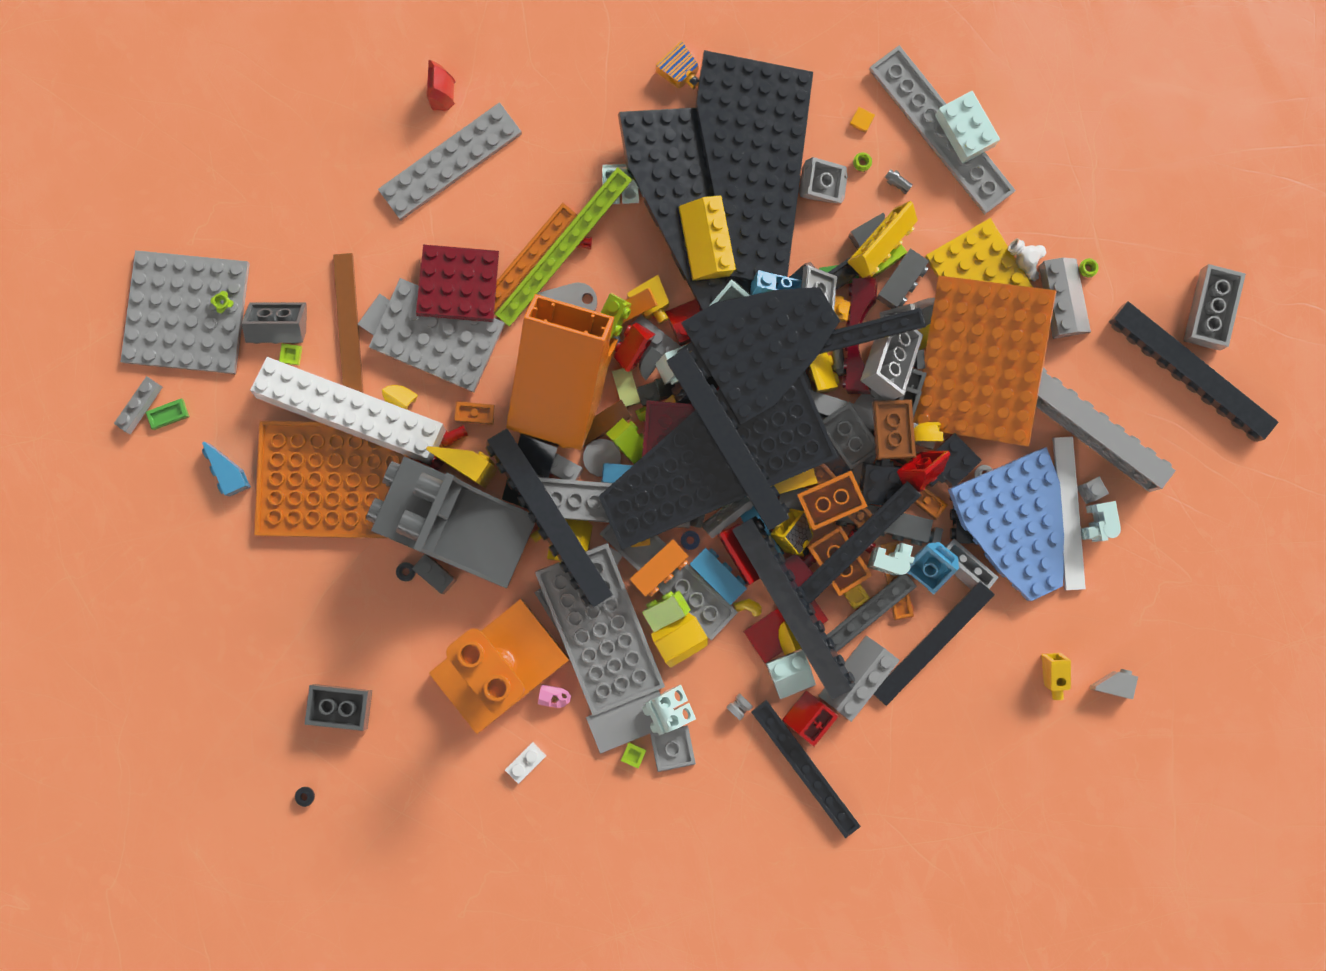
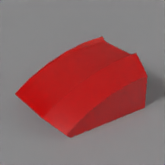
M428 60L427 99L432 110L448 111L455 104L453 100L454 84L456 81L444 67L432 60Z

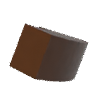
M622 400L594 417L583 447L604 436L622 418L626 421L632 418Z

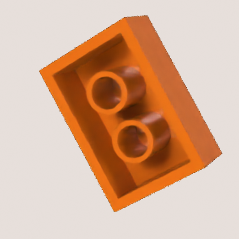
M851 470L797 494L813 531L868 507Z
M839 526L809 545L808 548L821 566L849 538L842 527ZM859 556L831 584L838 595L841 596L873 575Z
M672 539L635 573L630 580L645 597L648 594L652 597L659 590L657 586L662 581L666 584L674 577L672 574L674 570L678 568L680 571L688 564L686 559L689 556Z

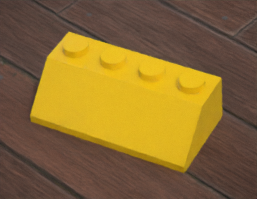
M702 197L680 205L679 212L692 280L729 277L736 268L722 197Z
M908 201L895 207L847 261L862 278L869 275L873 276L879 270L878 266L880 263L887 261L891 256L890 252L893 249H897L903 243L901 239L905 235L908 236L915 229L913 226L918 219L914 204Z
M827 353L818 355L806 369L812 390L822 394L836 390L838 388L837 384H839L838 375L833 373L831 367L834 365L833 359Z

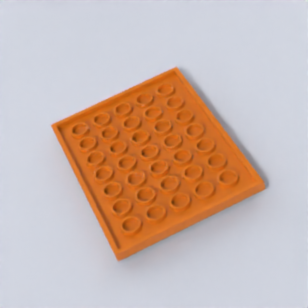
M938 276L924 358L925 369L922 370V372L927 374L921 389L922 393L916 408L914 423L939 422L941 424L940 432L955 433L961 436L1029 446L1056 290Z
M260 421L254 535L389 539L371 531L374 523L366 520V516L374 499L378 498L384 501L390 487H387L382 481L390 463L393 461L401 464L404 457L411 460L413 458L320 422Z

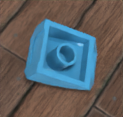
M940 542L928 543L914 556V561L910 564V570L907 573L928 588L932 594H935L958 571V557Z

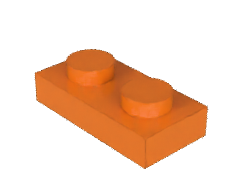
M456 401L455 421L493 425L495 405Z

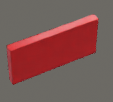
M814 600L811 603L815 610L814 615L818 621L820 620L824 624L828 621V618ZM778 608L743 631L764 663H767L783 652L779 640V628L785 619Z

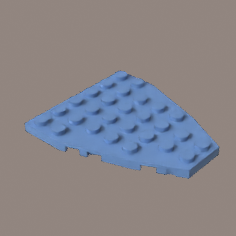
M1047 447L1036 450L948 489L961 526L973 536V541L976 545H980L985 552L984 555L1002 577H1006L1012 583L1011 586L1019 590L1027 601H1033L1063 586L1064 527L1061 488Z

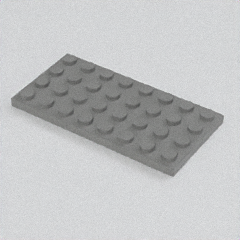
M608 543L586 551L613 594L592 609L589 606L586 607L581 601L580 597L582 594L579 590H575L570 583L571 577L568 572L565 574L559 566L561 562L535 571L593 716L665 687Z

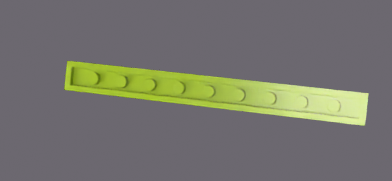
M618 167L495 313L497 317L509 327L514 323L533 300L534 295L540 292L633 181Z

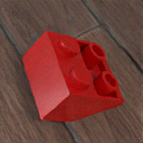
M806 690L782 721L815 747L839 716Z

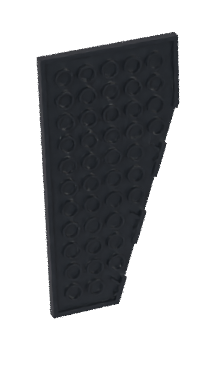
M704 50L695 106L696 111H698L703 137L702 142L714 196L722 197L736 268L729 278L752 282L758 270L788 277L813 72Z
M696 108L619 112L618 120L627 170L629 174L631 173L653 221L659 227L683 279L687 281L700 306V311L709 307L731 280L750 295L751 281L729 277L692 280L679 206L702 197L714 196Z

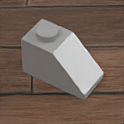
M1120 669V672L1113 671L1090 685V689L1134 699L1138 676L1132 675V671Z

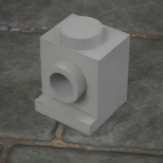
M1100 476L1077 487L1085 504L1109 494Z

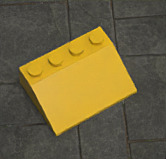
M427 446L426 448L431 454L483 488L487 487L498 470L494 467L496 463L480 451L476 454L469 450Z

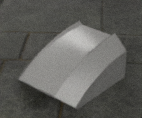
M815 157L807 159L801 169L802 173L798 190L800 197L842 204L845 199L848 178L847 167Z

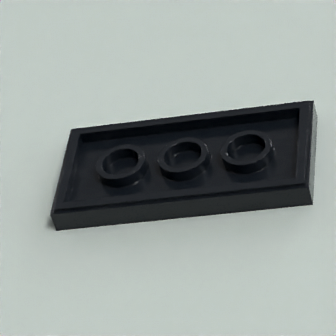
M521 433L518 441L521 451L539 478H549L559 445ZM506 482L502 500L521 506L517 499L519 495L516 490H511Z

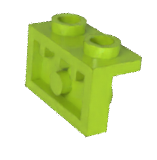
M612 293L609 294L601 311L602 314L614 317L610 339L620 335L623 329L621 325L624 319L626 320L631 313V309H629L631 303Z

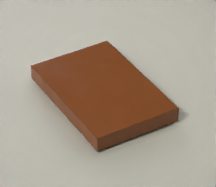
M912 400L873 401L876 460L916 458Z

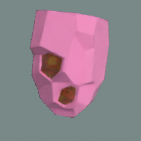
M541 685L538 704L555 708L565 707L570 702L571 695L565 689Z

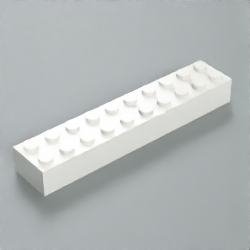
M269 357L264 361L250 389L257 399L431 465L434 455L426 450L427 446L439 447L446 432L443 423Z

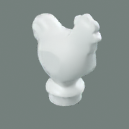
M1014 239L1008 246V251L1011 252V255L1016 256V264L1018 268L1025 272L1028 280L1036 281L1039 279V272H1037L1036 266L1039 259L1046 255L1045 247L1042 245L1025 246L1023 240Z

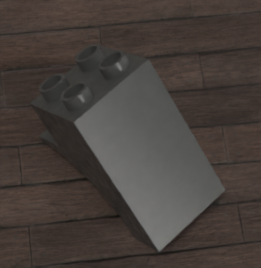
M407 457L403 458L401 464L392 461L382 481L383 484L390 487L384 501L375 498L366 516V520L374 523L371 531L507 588L535 525L527 515L529 512L495 498L459 480L452 474H444Z

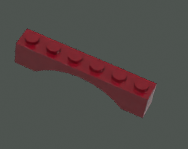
M876 278L852 279V284H849V296H851L850 321H847L846 327L863 323L867 313L876 303ZM859 345L845 348V351H848V357L844 358V369H847L846 376H843V388L846 389L848 394H871V388L860 381L865 364L861 358Z

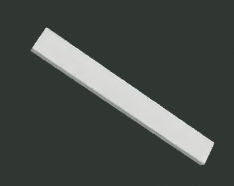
M1073 436L1052 438L1054 466L1060 481L1064 527L1065 590L1086 589Z

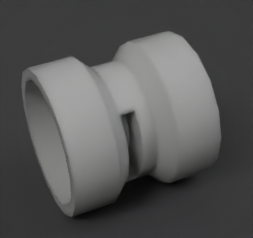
M739 693L735 697V701L726 708L741 720L744 717V713L750 711L753 706Z

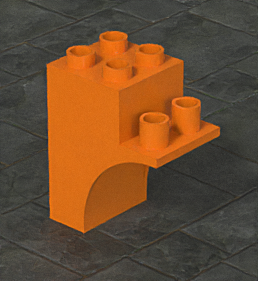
M537 294L534 295L523 319L506 425L507 429L554 442L562 448H574L582 451L601 402L607 369L618 339H610L614 321L613 316Z

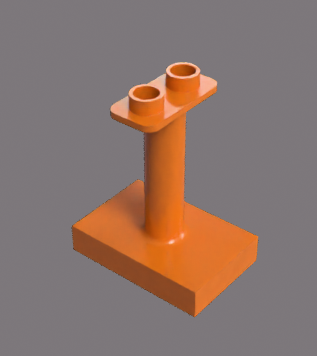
M520 599L481 631L476 628L469 629L451 643L446 649L447 658L431 670L429 674L474 732L478 734L567 663L570 658L524 600Z

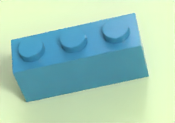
M705 548L689 565L731 605L747 589L744 586L746 582L739 575L735 577L731 573L733 569L726 562L722 564L717 559L719 555L712 548L709 550Z

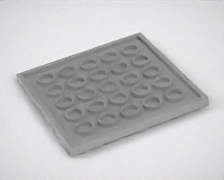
M135 250L120 362L236 374L250 263L248 261ZM221 291H226L228 298L234 302V305L231 308L228 307L224 310V313L220 314L216 311V307L211 304V298Z

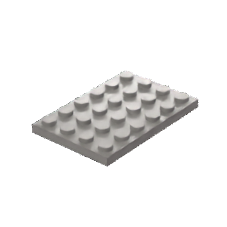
M400 278L369 348L475 393L505 323L495 318L494 322L416 316L419 286Z

